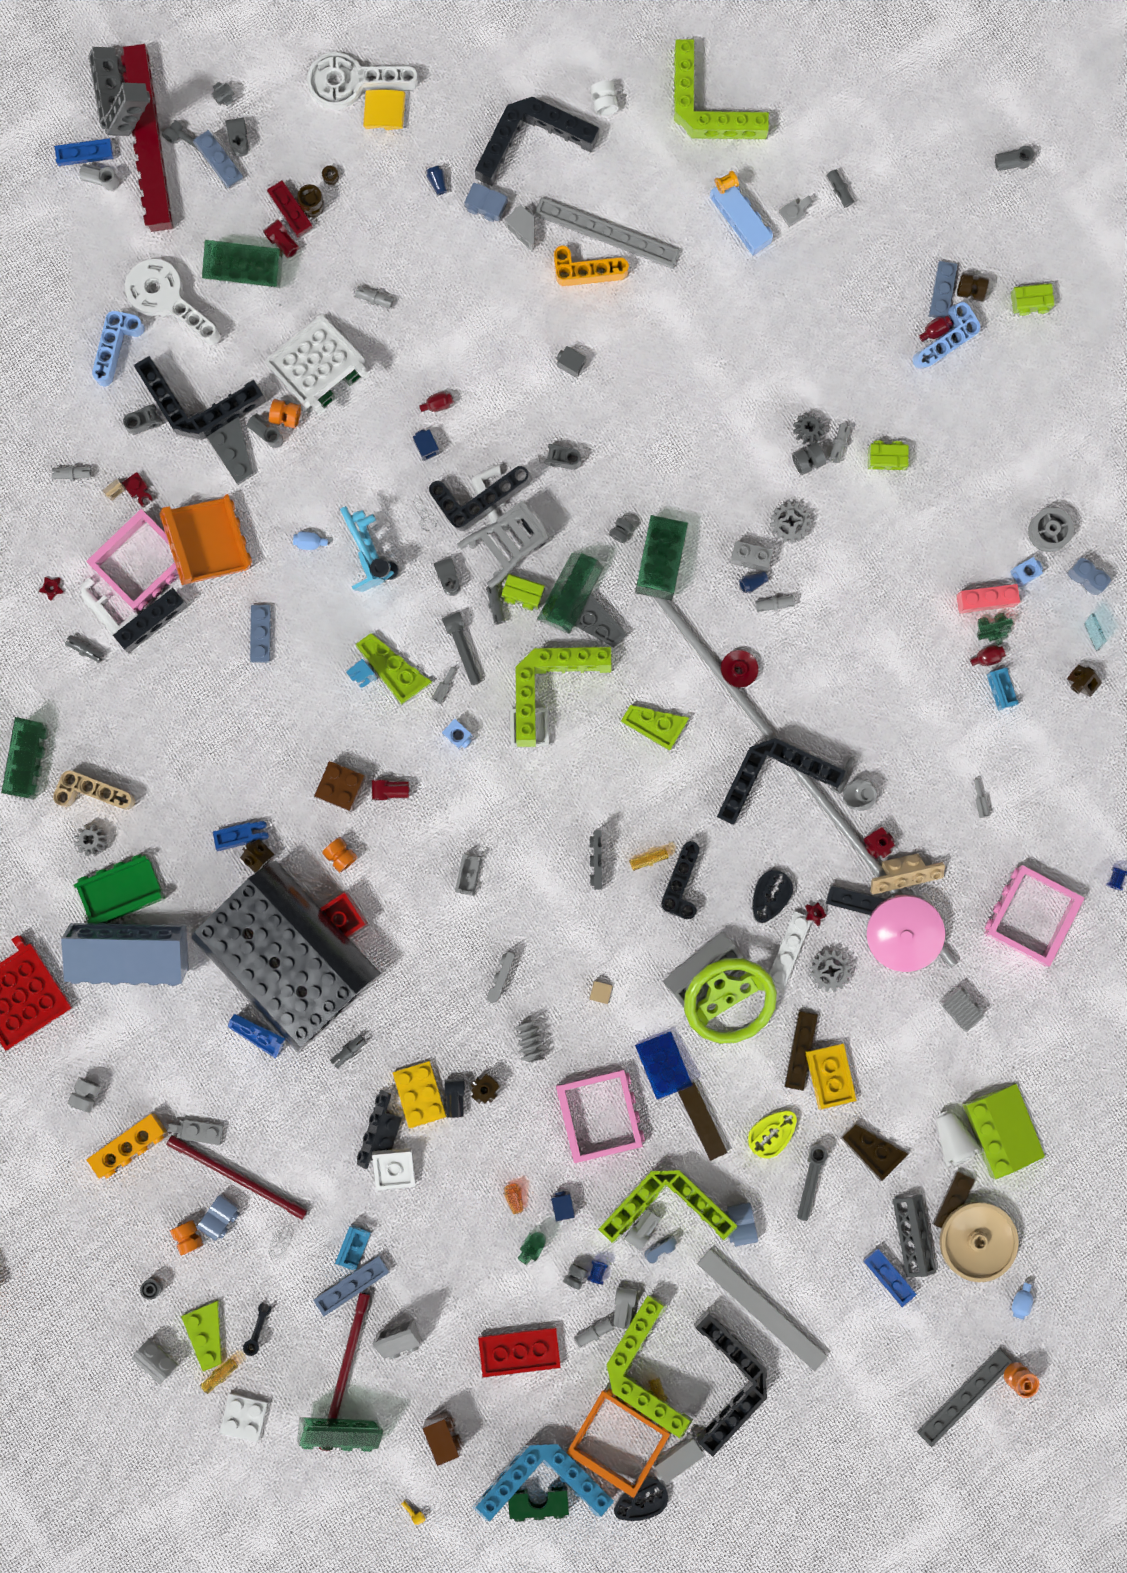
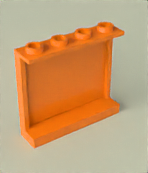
M228 494L222 499L171 509L170 506L163 507L159 513L181 585L247 571L251 566V555L246 551V540L244 535H241L239 529L240 521L238 517H235L234 513L235 505L233 500H230Z

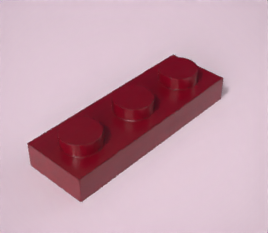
M283 180L267 189V193L297 238L313 228Z

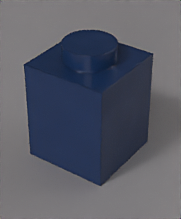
M422 429L415 433L413 441L422 461L440 454L430 429Z
M566 1190L554 1192L555 1196H551L556 1222L575 1218L570 1192L566 1193Z

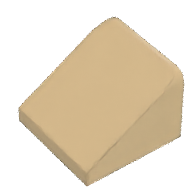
M116 479L103 492L113 501L125 491V487Z
M594 981L589 1000L608 1004L612 985Z

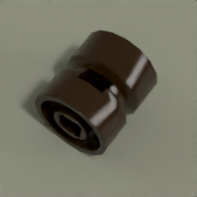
M312 184L301 187L297 195L301 209L308 217H318L322 214L325 207L320 189Z
M963 272L959 281L957 296L963 298L971 296L972 300L983 302L987 293L989 278L979 275L975 278L974 274Z

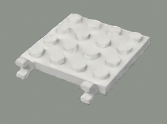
M322 314L264 361L268 368L306 409L311 405L319 416L325 412V409L321 406L318 399L354 369L363 379L369 376L365 366L362 364L365 361L362 355Z

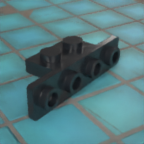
M380 1090L376 1096L374 1111L369 1117V1126L363 1136L362 1148L357 1154V1165L364 1169H368L372 1151L392 1150L402 1117L386 1112L391 1094L384 1090Z

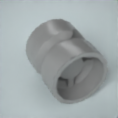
M78 1077L74 1086L76 1091L71 1093L67 1104L90 1113L95 1103L93 1098L98 1096L102 1086L88 1079Z

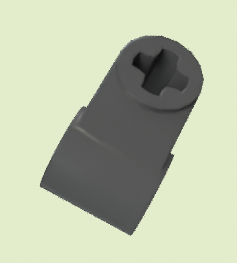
M244 117L225 120L233 153L239 157L245 156L249 151Z
M148 405L125 415L123 423L130 434L136 435L159 427L162 424V420L157 416L156 406ZM131 421H138L136 426L129 427Z
M548 444L549 452L547 459L544 461L546 465L576 470L581 466V454L578 450L557 444ZM576 456L578 460L571 463L568 461V458Z
M452 558L433 563L444 592L449 596L457 595L460 591V584ZM452 582L454 588L451 589L448 583Z

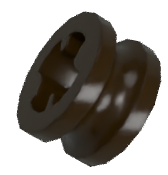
M329 165L322 170L323 181L326 184L334 185L339 180L338 170L334 166ZM328 172H332V179H329Z

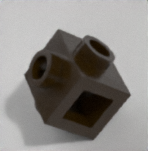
M1078 664L1067 677L1071 690L1077 694L1083 693L1089 697L1102 684L1096 672L1089 666L1085 668Z
M258 838L254 843L250 841L243 847L244 853L240 859L256 873L266 866L275 854Z
M488 1073L482 1078L478 1076L471 1084L473 1087L471 1090L473 1095L471 1097L479 1104L481 1102L486 1104L487 1101L492 1103L499 1095L496 1091L501 1085ZM481 1087H487L488 1092L483 1093Z

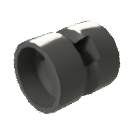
M817 442L806 446V450L800 449L792 453L794 465L800 475L811 472L813 467L817 469L826 465L824 452Z

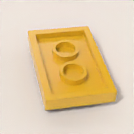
M844 1044L806 1052L818 1110L857 1101Z
M430 1061L392 1072L409 1129L446 1118Z

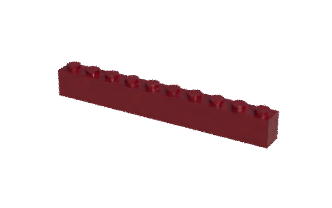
M145 44L123 47L124 54L121 55L122 65L126 67V72H123L125 83H145L146 90L150 94V102L146 105L145 111L141 114L140 120L132 131V136L136 138V143H133L135 155H138L139 160L136 161V168L138 173L140 172L141 179H138V183L144 195L141 197L142 207L146 210L143 219L145 226H148L151 232L173 229L149 52Z

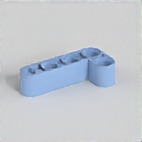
M961 302L950 307L948 315L955 327L913 356L912 362L916 368L922 369L933 365L979 333L980 323L967 303ZM958 307L962 310L961 317L957 314ZM967 324H970L972 327L971 333L966 329ZM952 334H955L957 337L956 343H953L951 340ZM937 344L942 348L940 354L936 351ZM926 355H930V356H931V357L926 358V359L924 360V362L921 361V360L923 359V356H926Z
M111 311L106 315L92 370L93 378L100 386H109L113 381L124 335L139 337L143 334L144 325L138 316L119 311ZM115 319H120L117 325H112ZM133 323H138L135 329H130ZM110 337H115L114 342L108 343ZM106 355H111L108 361H103Z

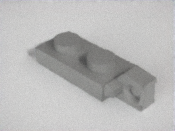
M185 1119L179 1120V1124H168L167 1132L177 1133L176 1138H181L182 1140L221 1145L224 1125Z

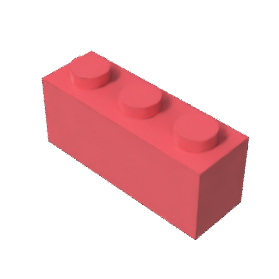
M1018 584L964 590L956 595L959 614L1016 607L1020 603Z

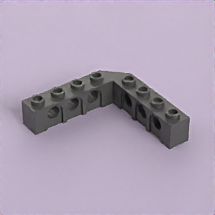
M92 47L88 56L100 127L105 129V133L109 136H130L133 129H135L136 123L140 120L141 114L145 111L146 105L150 102L149 91L146 90L145 83H122V74L118 70L119 57L116 55L115 48Z

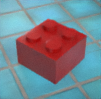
M348 892L342 893L320 908L348 938L368 925L367 920Z

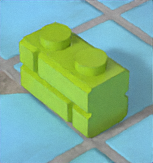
M1052 284L1014 287L1011 291L1013 313H1019L1020 316H1026L1031 314V312L1037 311L1038 314L1048 313L1054 306Z
M880 440L870 443L868 447V470L906 471L908 468V444H903L902 441L884 444L885 442Z
M508 574L501 596L505 599L504 602L515 605V603H519L526 610H538L545 585Z

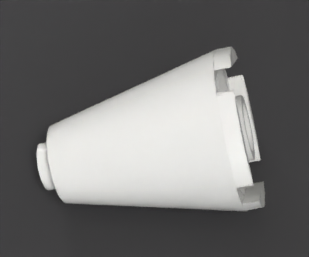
M945 1111L938 1115L939 1118L936 1120L946 1168L950 1167L949 1163L953 1162L955 1166L974 1158L975 1152H978L979 1155L983 1153L954 1113Z

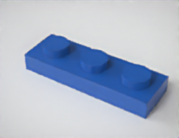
M110 138L54 146L56 164L58 166L114 159Z
M878 1248L863 1260L901 1307L905 1306L917 1295Z

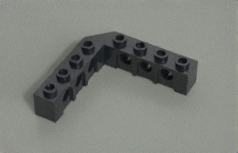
M529 97L508 104L475 168V179L493 186L497 178V172L501 164H504L505 156L509 148H512L513 140L517 132H520L524 122L532 126L541 127L547 130L549 134H556L564 138L566 142L571 141L590 153L599 138L600 128L535 97Z
M150 355L133 365L177 435L203 440L234 419L242 417L266 402L263 393L253 379L246 383L242 389L233 394H228V397L217 404L213 403L209 409L188 418Z
M777 738L751 746L719 810L717 818L732 825L735 824L766 757H770L835 789H838L846 771Z
M706 1310L694 1323L695 1328L703 1336H706L717 1350L722 1351L729 1361L735 1364L749 1380L741 1391L697 1437L698 1443L713 1457L767 1399V1370L730 1331Z

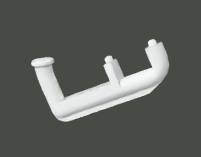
M500 464L472 478L471 482L477 495L486 489L483 483L484 480L498 474L502 475ZM490 495L487 498L488 503L493 502ZM506 502L487 515L491 524L497 522L496 520L500 517L497 510L504 507ZM509 525L503 527L504 531L512 529Z
M88 577L81 585L82 598L112 634L116 633L138 615V613L131 610L130 616L119 625L103 606L109 599V594L97 600L89 590L95 584V578Z

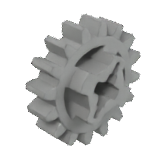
M788 502L787 507L781 504L780 510L775 508L774 513L776 515H771L770 519L774 522L770 523V527H774L771 532L772 534H778L777 540L782 537L783 543L790 540V543L793 544L794 539L800 542L801 536L804 538L807 536L805 531L810 530L811 527L807 524L811 523V519H807L809 512H803L804 506L799 509L798 503L791 506V503ZM786 512L785 517L778 520L779 516ZM788 520H791V523H794L793 526H790V524L787 523ZM803 526L801 531L795 534L796 528Z
M827 950L824 951V956L818 953L819 959H812L815 965L809 966L813 970V973L809 974V976L815 977L812 983H819L818 989L824 986L825 992H828L830 988L833 992H836L837 986L843 989L842 983L848 984L849 981L846 977L852 975L847 972L851 968V966H846L845 964L848 962V959L842 960V953L836 956L835 950H832L831 955H829ZM832 958L836 959L841 965L837 966L834 964ZM823 961V967L818 970L819 964ZM829 966L832 969H838L837 971L832 973V976L826 973L822 974V972H825L829 969ZM843 972L841 979L837 982V976ZM819 977H825L829 984L824 983Z

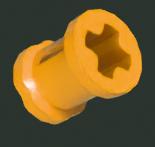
M732 170L721 178H715V184L720 194H724L725 190L733 186H739L737 176Z

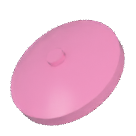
M898 895L883 901L875 908L868 920L866 935L872 954L881 964L895 971L911 972L928 966L937 958L944 945L945 928L939 912L931 903L913 895Z

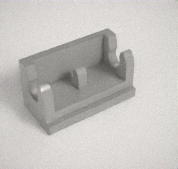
M462 854L455 888L456 893L475 896L482 863L481 858Z

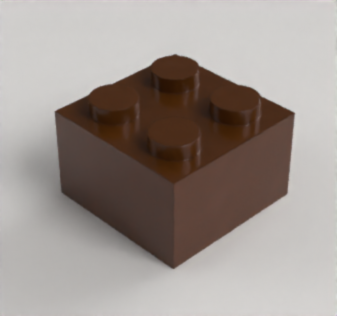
M329 761L314 797L352 813L367 777Z
M447 1411L426 1419L422 1427L437 1466L460 1457L463 1445L460 1434L455 1433L454 1427L456 1425L453 1416H449Z

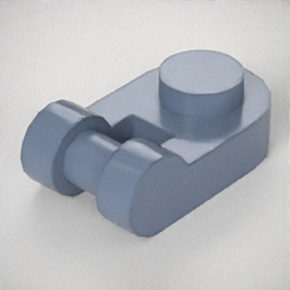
M673 1235L645 1250L644 1256L647 1261L655 1263L661 1254H668L674 1251L677 1244Z

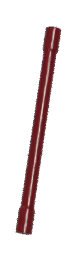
M171 1135L166 1145L211 1168L285 1209L295 1217L303 1220L307 1214L308 1209L287 1200L209 1157L174 1135Z
M365 1292L359 1293L355 1307L353 1323L325 1429L319 1444V1449L323 1451H330L338 1414L363 1319L371 1297L370 1294Z

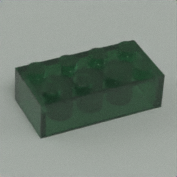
M205 240L202 279L280 289L284 250Z
M654 515L650 516L635 588L636 594L672 601L688 522Z

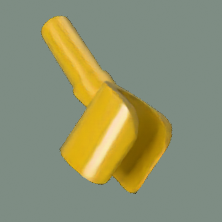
M405 1501L401 1504L407 1510L415 1525H419L426 1520L422 1511L415 1514L414 1510Z

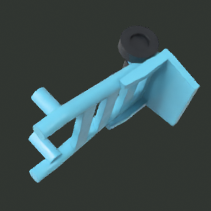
M347 506L342 507L340 511L360 550L358 555L367 576L365 580L351 586L352 589L364 592L384 583L385 580L396 579L400 571L399 566L395 562L386 561L378 557L366 526L376 521L374 514L366 517L365 512L361 510L350 515Z

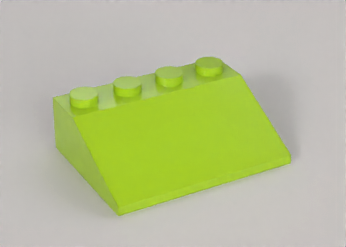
M1017 1084L962 1104L977 1144L983 1152L982 1157L991 1178L996 1180L1045 1158Z

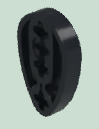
M771 870L760 876L752 897V912L756 922L766 923L778 915L787 905L793 893V884L788 875L778 870ZM781 875L783 884L779 883L777 886L779 892L773 894L775 901L767 902L765 895L771 893L769 886H773L776 882L773 878ZM766 906L765 915H767V918L758 919L759 915L757 912H761Z
M647 1476L634 1498L624 1491L614 1505L615 1516L620 1520L641 1521L659 1515L664 1511L668 1503L666 1486L658 1478ZM655 1488L663 1489L661 1492L662 1496L658 1497L656 1494L652 1497V1501L644 1500V1505L635 1503L638 1496L643 1499L646 1497L647 1492L653 1494L655 1493ZM620 1505L628 1507L625 1514L617 1512Z

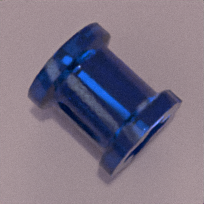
M1112 867L1111 871L1113 872L1106 886L1123 891L1122 885L1127 876V871Z
M592 1260L593 1266L587 1280L603 1285L604 1273L609 1265Z

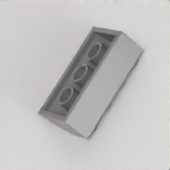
M720 932L664 979L663 983L684 1008L685 992L693 977L703 968L724 958L743 957L735 945L723 932ZM742 970L724 971L726 975L734 977L742 972ZM723 979L716 980L714 985L723 982ZM707 982L702 985L696 997V1006L699 1001L707 996L709 989Z

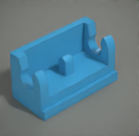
M363 659L346 671L352 681L356 680L357 683L364 681L360 684V688L367 686L373 680H377L376 675Z
M1007 667L986 675L998 711L1019 705Z
M351 1224L335 1264L350 1270H356L371 1232Z

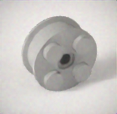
M1055 507L1040 511L1031 520L1028 527V536L1031 543L1043 552L1060 550L1071 540L1074 533V524L1069 514Z

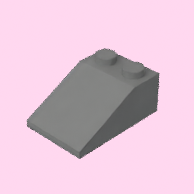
M415 1319L378 1332L372 1344L383 1359L389 1357L392 1360L401 1356L400 1353L406 1350L408 1353L418 1350L422 1344V1339Z

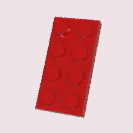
M556 1327L478 1336L482 1378L561 1368Z

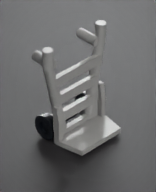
M523 500L499 517L496 523L468 535L457 543L461 550L468 544L471 549L476 548L475 540L481 538L502 565L503 569L500 572L495 571L493 578L487 582L490 589L501 582L523 556H526L532 550H539L550 540L546 530ZM521 520L523 522V527L530 535L532 534L530 538L525 534V532L522 530V528L516 521ZM509 525L524 544L520 549L512 542L503 530V527ZM496 532L513 555L510 561L506 559L488 534Z

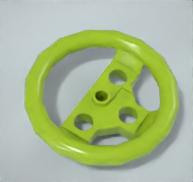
M724 958L707 965L693 977L685 992L684 1013L689 1026L702 1038L718 1044L738 1043L755 1036L768 1024L776 1009L777 990L772 976L758 963L744 958ZM742 970L748 973L740 977L726 975L724 971ZM723 979V982L714 985L716 980ZM707 982L709 985L707 996L699 1001L696 1006V997L702 985ZM749 983L747 989H740L742 984ZM758 990L765 992L764 1006L759 1016L747 1027L734 1032H719L707 1027L709 1020ZM709 1004H716L714 1009H707Z

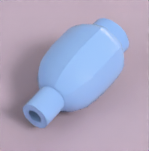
M300 531L293 536V545H297L299 549L315 550L319 546H327L328 539L320 538L318 534L313 532Z
M1024 1282L1022 1290L1018 1291L1014 1297L1011 1309L1013 1316L1024 1320L1025 1316H1028L1031 1312L1033 1296L1030 1293L1031 1284Z

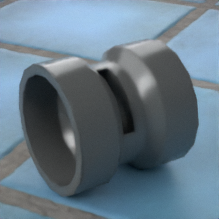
M618 517L615 527L609 532V536L624 544L628 533L632 532L634 526L627 520Z
M571 1263L569 1273L565 1275L563 1282L580 1290L583 1285L582 1280L587 1277L589 1272Z
M151 1277L142 1283L140 1293L143 1298L152 1300L162 1293L163 1283L159 1278Z

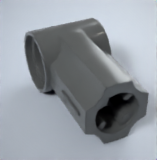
M1022 146L1018 150L995 154L997 171L1028 168L1034 157V151L1030 146ZM1020 155H1026L1028 159L1024 160Z
M257 413L251 416L246 425L250 430L272 448H278L283 444V436L276 427H273ZM277 434V438L275 440H269L271 435Z

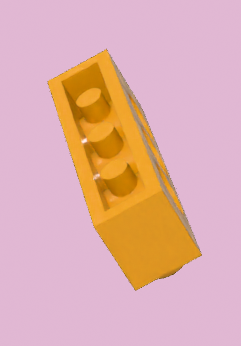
M152 1113L90 1156L86 1161L99 1179L103 1177L108 1179L116 1173L115 1169L120 1165L125 1167L133 1161L131 1157L136 1154L140 1156L149 1150L147 1146L152 1142L156 1145L165 1138L163 1135L167 1133V1130L157 1115ZM142 1130L148 1133L147 1141H143L140 1138ZM126 1142L131 1143V1152L125 1151L124 1144ZM110 1153L114 1154L116 1157V1162L114 1164H111L108 1161V1155Z

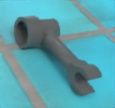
M174 120L169 128L166 127L163 131L162 136L168 142L174 144L178 138H181L199 151L193 143L194 138L182 131L184 127L178 121Z

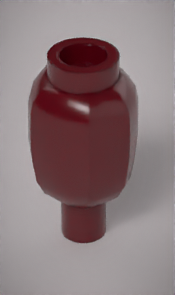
M939 316L926 325L925 332L919 335L920 340L923 342L928 338L936 339L947 333L953 325L948 316Z
M442 391L429 396L426 403L419 405L421 412L427 410L439 412L448 409L454 403L451 392L446 393Z
M991 645L980 650L977 657L970 659L972 666L977 664L991 666L1001 662L1006 654L1003 646Z

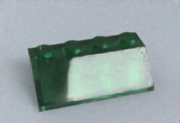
M571 553L537 620L570 634L604 569L603 565L597 559L583 553Z
M15 717L2 794L34 800L35 796L38 795L39 785H37L38 777L42 774L41 758L45 756L44 742L49 735V729L46 724Z
M299 1417L297 1443L299 1446H302V1449L311 1450L313 1447L333 1450L334 1447L341 1448L343 1451H352L353 1448H360L361 1451L372 1452L373 1449L379 1448L383 1436V1428L378 1420Z

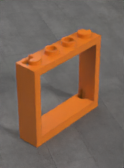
M609 1388L608 1390H602L566 1453L634 1498L670 1437L671 1432L618 1398V1396L612 1393V1389ZM605 1399H608L663 1435L635 1484L578 1448Z

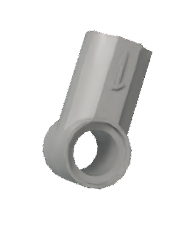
M84 163L80 168L79 178L81 181L104 186L107 190L111 191L119 186V178L109 167L100 168Z
M646 1209L636 1225H633L627 1232L624 1240L640 1251L649 1240V1235L661 1218L649 1209Z
M617 1287L613 1326L628 1329L631 1323L632 1308L635 1306L637 1290Z

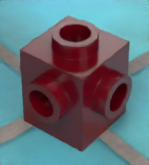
M883 827L863 839L867 845L866 850L875 858L879 856L885 858L892 853L891 849L895 846L893 836L889 832L886 833Z

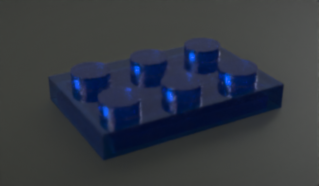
M671 1031L635 1045L656 1100L693 1086Z

